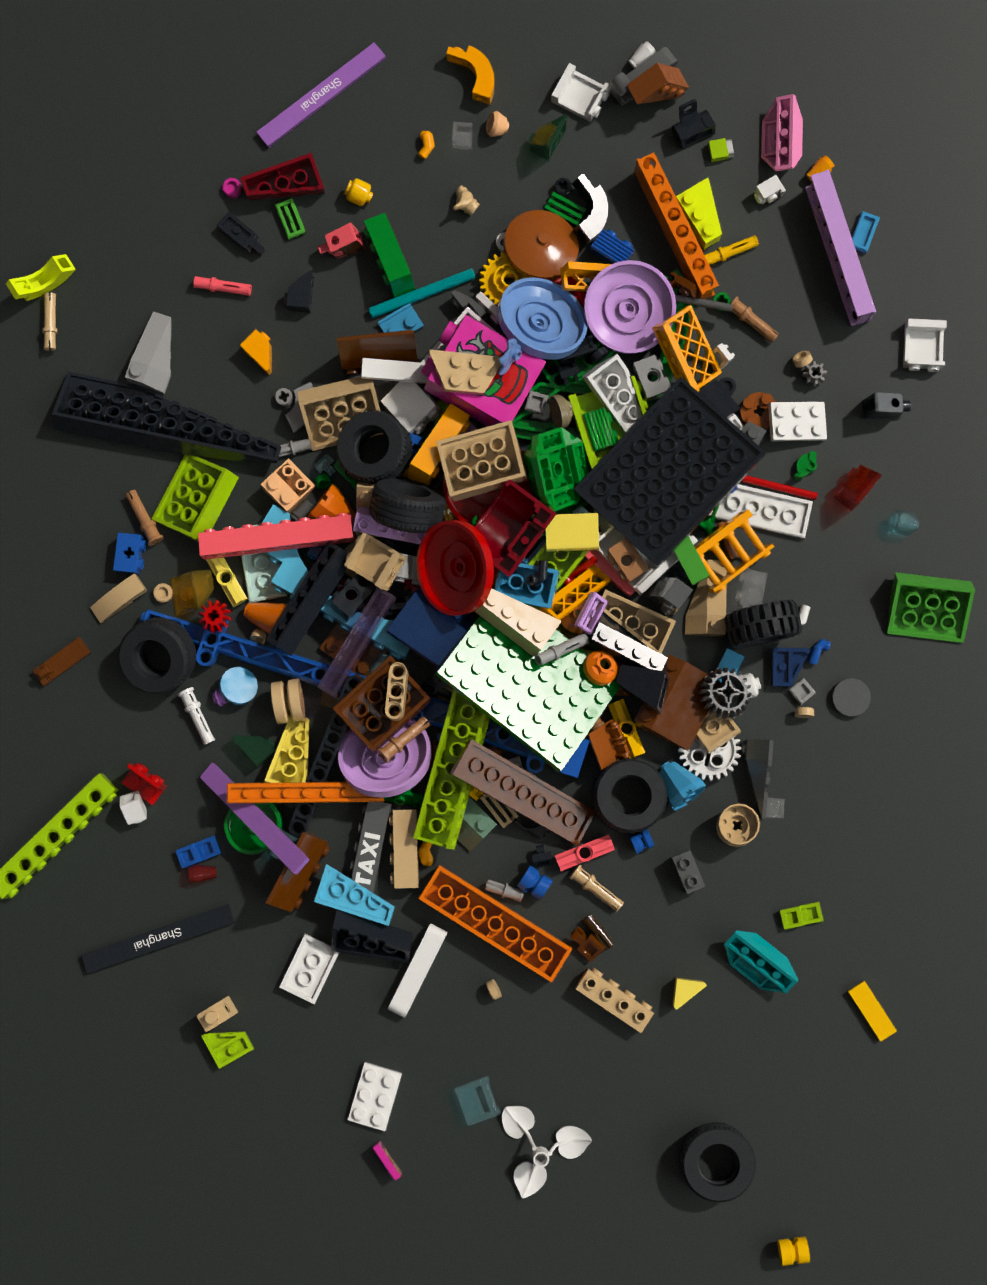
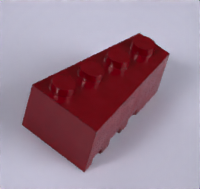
M312 153L240 177L248 200L325 193Z

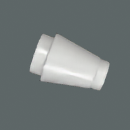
M648 41L644 44L641 43L628 62L635 69L654 55L656 50Z

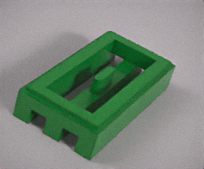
M555 192L552 193L551 198L544 207L545 211L559 215L575 227L579 225L586 212L585 208ZM554 199L580 212V214L554 201ZM553 205L561 209L562 211L576 217L577 220L570 218L569 216L555 210L550 206Z

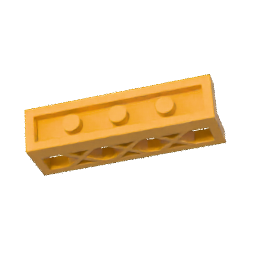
M568 261L560 269L562 289L565 291L587 292L589 286L583 279L590 278L593 281L598 273L611 264ZM567 276L573 277L577 281L576 285H568Z
M593 565L555 594L551 609L540 607L539 611L561 620L585 602L590 592H598L610 583L611 579L596 565ZM598 577L603 580L600 583L595 582ZM589 587V591L587 593H581L583 590ZM576 597L574 603H565L567 598ZM562 607V612L556 615L554 612Z

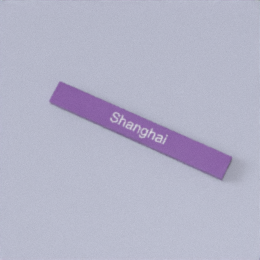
M375 42L259 129L257 131L258 136L270 148L384 61L386 56Z

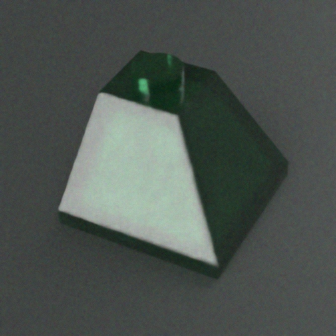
M564 114L540 127L536 134L533 132L528 141L530 143L529 151L549 161L567 131L568 116Z

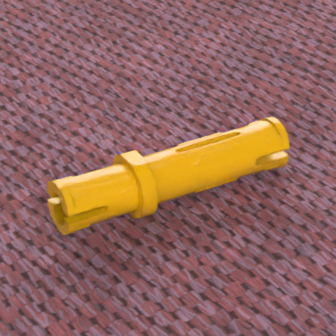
M753 235L729 246L718 247L717 250L706 254L705 258L709 265L719 261L724 262L726 258L757 247L759 245L757 237Z

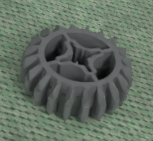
M728 667L723 668V670L717 668L715 672L711 671L709 676H705V682L700 685L704 689L699 692V694L704 695L700 701L706 702L704 709L710 708V715L716 712V718L722 716L723 720H727L728 717L734 719L736 715L740 716L742 711L748 709L746 704L751 703V700L747 698L752 696V693L747 691L751 688V685H745L747 678L741 679L742 673L739 672L736 675L735 669H731L729 672ZM722 679L720 688L713 690L715 681ZM725 690L729 696L726 697L722 691ZM739 697L736 706L730 708L731 700ZM714 698H717L719 700L720 705L716 702Z

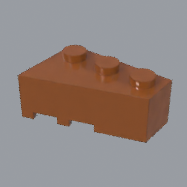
M661 63L654 64L627 84L637 104L678 99L689 88L679 68Z

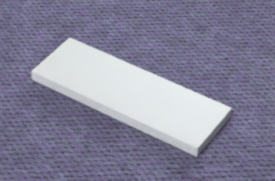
M738 484V488L734 493H731L728 500L723 499L721 501L715 519L729 521L740 511L749 509L753 515L748 519L751 527L805 539L813 501Z

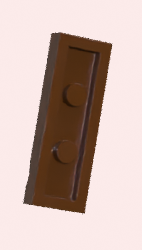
M78 637L35 668L33 672L41 684L47 686L92 652L82 638Z

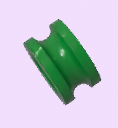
M724 292L716 294L713 301H719L722 297L723 301H726L728 304L731 301L729 295Z

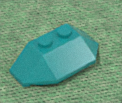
M736 930L724 943L730 965L761 990L786 994L798 982V978L788 958L757 933Z

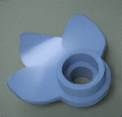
M514 338L508 340L505 354L499 359L502 365L498 372L499 375H504L509 370L511 364L518 361L522 355L521 346L517 344V340Z

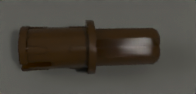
M592 913L583 920L593 933V936L605 947V950H609L614 946L615 943L604 930L605 927L599 924Z

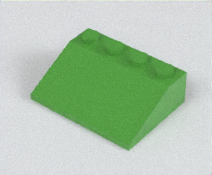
M895 572L891 590L887 634L964 643L975 593L972 581Z

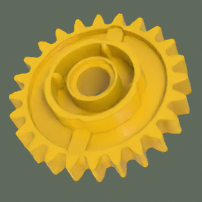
M501 251L500 257L494 254V260L488 259L489 265H483L485 271L480 272V276L483 278L479 279V283L484 284L480 287V291H485L483 294L489 297L488 299L494 302L496 306H498L500 298L509 286L504 282L505 279L512 278L514 281L527 278L510 265L503 251Z

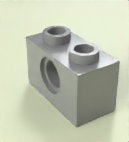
M653 355L633 363L632 368L637 381L639 380L641 383L642 393L646 402L662 397L670 388L668 378L662 374L663 365L661 360H657L656 356ZM654 374L657 377V381L651 382L647 376Z

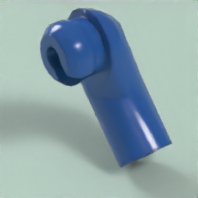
M820 639L812 648L808 662L817 664L822 649L828 651L831 642Z

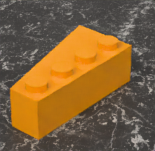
M450 403L411 461L407 478L427 485L431 483L433 478L438 475L442 465L436 441L460 435L462 432L465 433L470 426L468 422L469 414Z

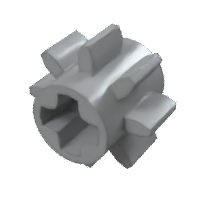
M813 361L811 367L809 365L805 366L808 372H804L802 376L807 378V384L812 382L816 386L818 381L824 382L825 379L822 375H826L827 371H823V363L818 365ZM814 371H817V372H818L817 375L812 376V373H813Z

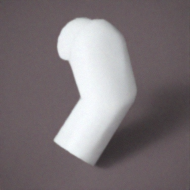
M801 605L799 615L802 625L806 624L811 608L807 605Z

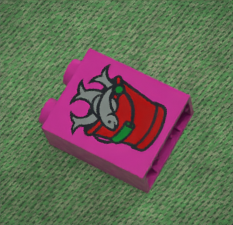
M465 315L459 326L450 321L439 340L447 346L445 351L499 357L505 354L508 343L507 338ZM522 351L519 360L513 362L504 375H499V370L497 371L484 395L444 391L441 379L436 373L435 365L430 356L420 373L428 377L424 387L425 391L449 405L450 403L469 414L471 418L489 427L506 421H513L546 361Z

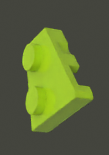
M245 1031L205 1033L201 1035L219 1069L254 1049Z

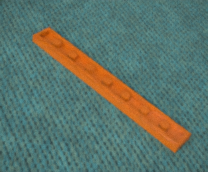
M347 782L227 783V803L384 802V798L366 796L357 792Z

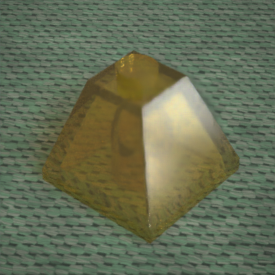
M211 570L190 571L171 578L176 616L201 609L202 605L205 604L214 590Z

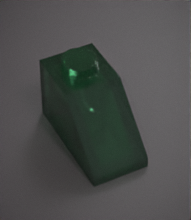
M234 735L232 737L258 767L264 764L276 752L274 749L276 745L269 737L267 739L262 736Z

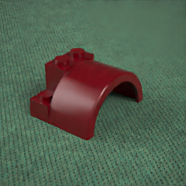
M509 479L475 528L488 543L494 567L510 578L554 519L556 513ZM534 514V519L530 522L529 519ZM505 552L507 555L504 558H502L501 556Z

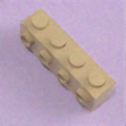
M417 809L393 810V814H389V824L393 826V833L390 834V845L394 846V853H390V864L394 865V873H391V884H394V888H418V839L413 838L417 825Z
M587 968L575 989L642 1033L654 1015V1012L651 1011L652 1006L643 1000L641 1003L634 999L636 996L627 989L623 992L618 988V983L612 979H609V981L602 978L603 973L593 968L590 970Z

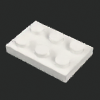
M771 402L768 404L771 441L827 440L824 402Z
M305 934L280 988L315 1004L339 952L331 951L332 946Z
M365 1062L348 1120L385 1131L402 1073Z

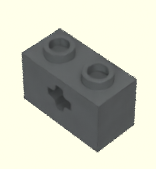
M690 850L670 857L686 894L705 887Z

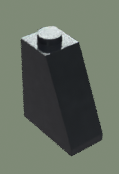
M621 665L620 671L617 672L615 678L620 689L656 714L661 715L670 680L667 672Z

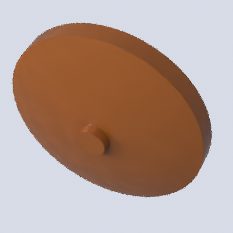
M532 210L524 212L512 220L504 236L503 248L508 262L521 275L527 278H542L551 281L561 277L560 269L568 261H576L579 251L578 238L572 231L571 225L559 215L544 210Z

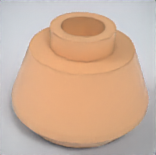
M498 111L492 112L486 123L488 135L495 137L507 133L509 129L507 118Z

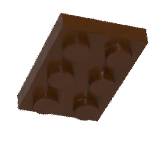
M337 622L319 649L351 672L364 676L370 675L388 651L386 649H383V651L373 646L374 643L368 639L367 641L361 640L356 636L357 633L352 630L350 632L345 631L340 627V623Z

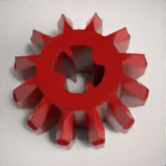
M216 600L214 605L211 601H208V608L202 605L201 608L205 612H199L198 615L204 617L199 620V623H205L203 627L205 630L210 628V632L214 633L216 628L219 632H222V625L226 628L229 627L225 621L232 620L231 617L226 616L231 613V610L226 609L227 605L225 603L220 605V601ZM218 614L219 618H215V620L211 618L212 615Z

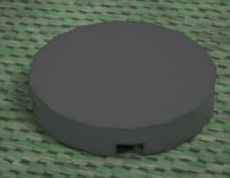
M850 678L839 682L835 686L832 700L835 709L840 714L848 717L858 716L869 707L871 693L867 685L861 680Z

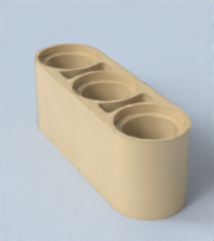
M400 662L392 664L389 669L385 713L391 721L401 720L405 713L408 670ZM395 669H404L403 675L401 677H395ZM399 687L402 689L401 695L393 696L392 690ZM399 707L400 713L397 716H391V708Z

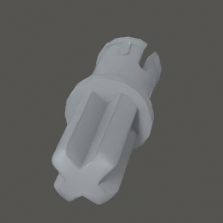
M309 438L295 442L291 440L290 443L280 445L281 452L279 457L290 454L296 455L299 452L312 450Z
M488 880L485 885V890L502 895L501 898L507 897L521 902L524 894L523 890L509 886L508 883L504 885Z

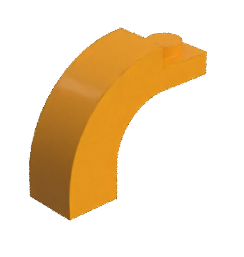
M468 46L467 52H464L459 47H448L446 52L447 61L469 68L476 76V83L472 91L473 100L490 105L494 95V72L489 60L482 52L472 46Z

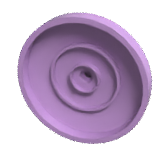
M620 261L603 269L589 285L584 300V315L593 337L604 347L623 354L641 353L656 346L659 342L652 327L676 314L675 294L667 278L655 267L640 261Z
M410 720L393 737H398L401 733H403L406 729L413 725L416 722V720ZM352 729L346 733L338 752L339 766L346 782L357 792L378 798L396 796L414 787L425 776L432 759L431 743L425 730L407 743L401 753H396L391 757L388 763L383 762L377 752L374 754Z

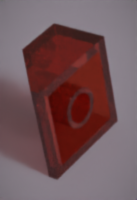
M859 465L857 469L853 467L846 475L849 479L845 484L841 482L835 489L837 494L834 498L852 511L860 504L882 475L863 465Z

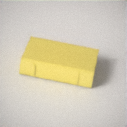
M598 513L556 515L546 528L547 552L599 550Z

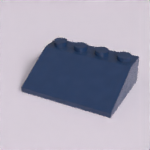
M420 586L386 632L440 669L476 619L468 614L451 616L438 611L427 600Z

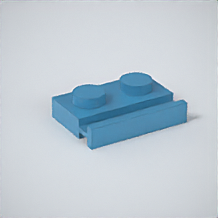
M410 303L378 321V325L383 333L414 330V333L424 328L422 321Z

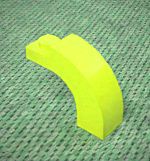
M66 254L52 256L40 270L25 277L9 279L6 285L15 299L24 298L26 301L43 296L45 293L61 285L76 269Z

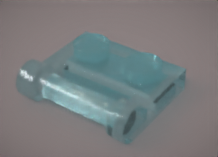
M488 1076L455 1088L468 1126L501 1114L500 1108H497L490 1089ZM478 1086H481L490 1109L488 1112H484L476 1090Z

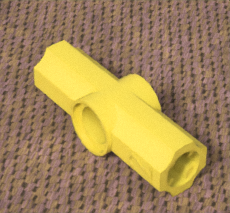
M225 558L206 559L216 576L217 582L221 585L232 606L236 607L244 603L248 598ZM230 574V581L223 583V575Z

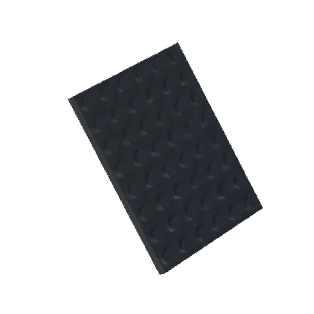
M680 377L574 488V491L658 568L763 459L766 452Z

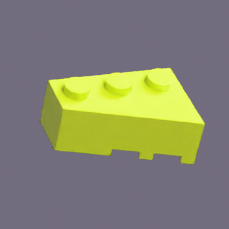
M706 178L676 196L703 250L719 242L722 236L709 178Z

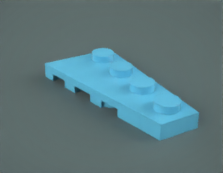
M326 864L314 902L384 925H390L395 906Z

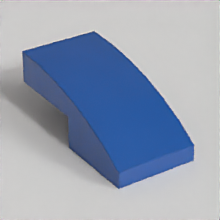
M215 836L175 851L182 869L221 854Z

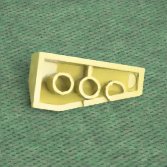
M290 714V719L285 727L264 783L306 782L308 778L309 747L308 718L295 722Z

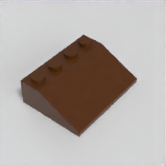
M414 330L337 338L342 370L348 376L358 375V372H361L362 358L418 362Z
M668 654L662 671L667 672L670 680L661 715L656 714L642 704L634 723L636 728L689 751L710 708L704 709L706 702L700 701L704 695L699 694L701 690H704L700 686L701 683L705 682L704 677L709 675L686 661ZM715 681L713 690L720 688V681Z
M391 655L333 708L374 754L378 748L385 745L390 738L398 733L432 701L408 674L404 716L399 721H391L387 717L385 705L389 669L392 664L396 663ZM395 669L394 676L401 677L404 669ZM399 687L392 690V695L395 697L400 696L402 693V689ZM399 707L390 709L391 716H397L400 713Z
M303 832L296 846L310 860L298 874H294L285 865L266 903L290 912L294 911V909L298 910L303 901L301 899L303 892H308L312 884L310 881L312 875H316L321 867V864H319L321 858H325L330 850V847H328L330 842L311 832Z

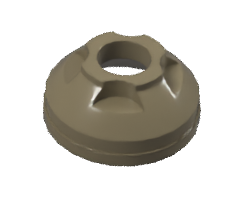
M561 395L550 396L549 409L556 428H566L574 417L572 404Z

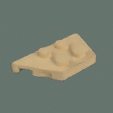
M429 350V356L432 358L436 373L440 377L442 387L446 392L484 395L501 366L499 362L501 357Z

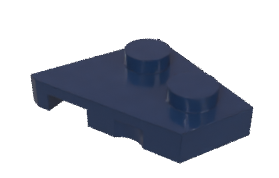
M773 647L772 686L792 687L810 652V648Z

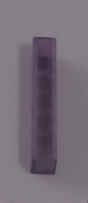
M377 587L317 686L318 688L337 698L345 681L351 675L395 602V596Z

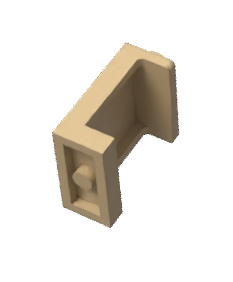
M363 532L356 539L352 552L347 555L344 566L368 579L380 589L388 591L407 557Z

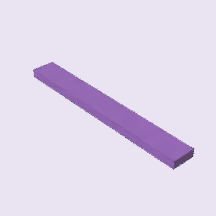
M211 763L200 778L294 874H298L310 859L255 803H227V783L234 782L216 764Z

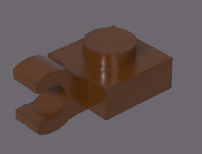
M671 272L674 280L669 283L672 288H679L678 291L683 296H690L695 299L699 294L696 285L684 277Z
M579 926L570 936L579 944L577 950L590 962L605 949L592 934L586 937L585 932Z

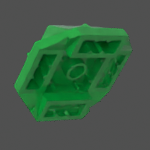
M562 427L533 435L532 442L523 454L531 495L552 511L578 503L581 496L574 491V488L589 473L583 441L574 437Z

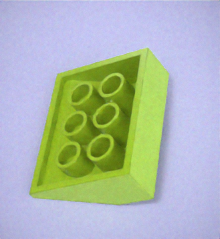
M184 455L152 520L199 542L198 533H203L206 529H213L239 477L229 470L202 458Z

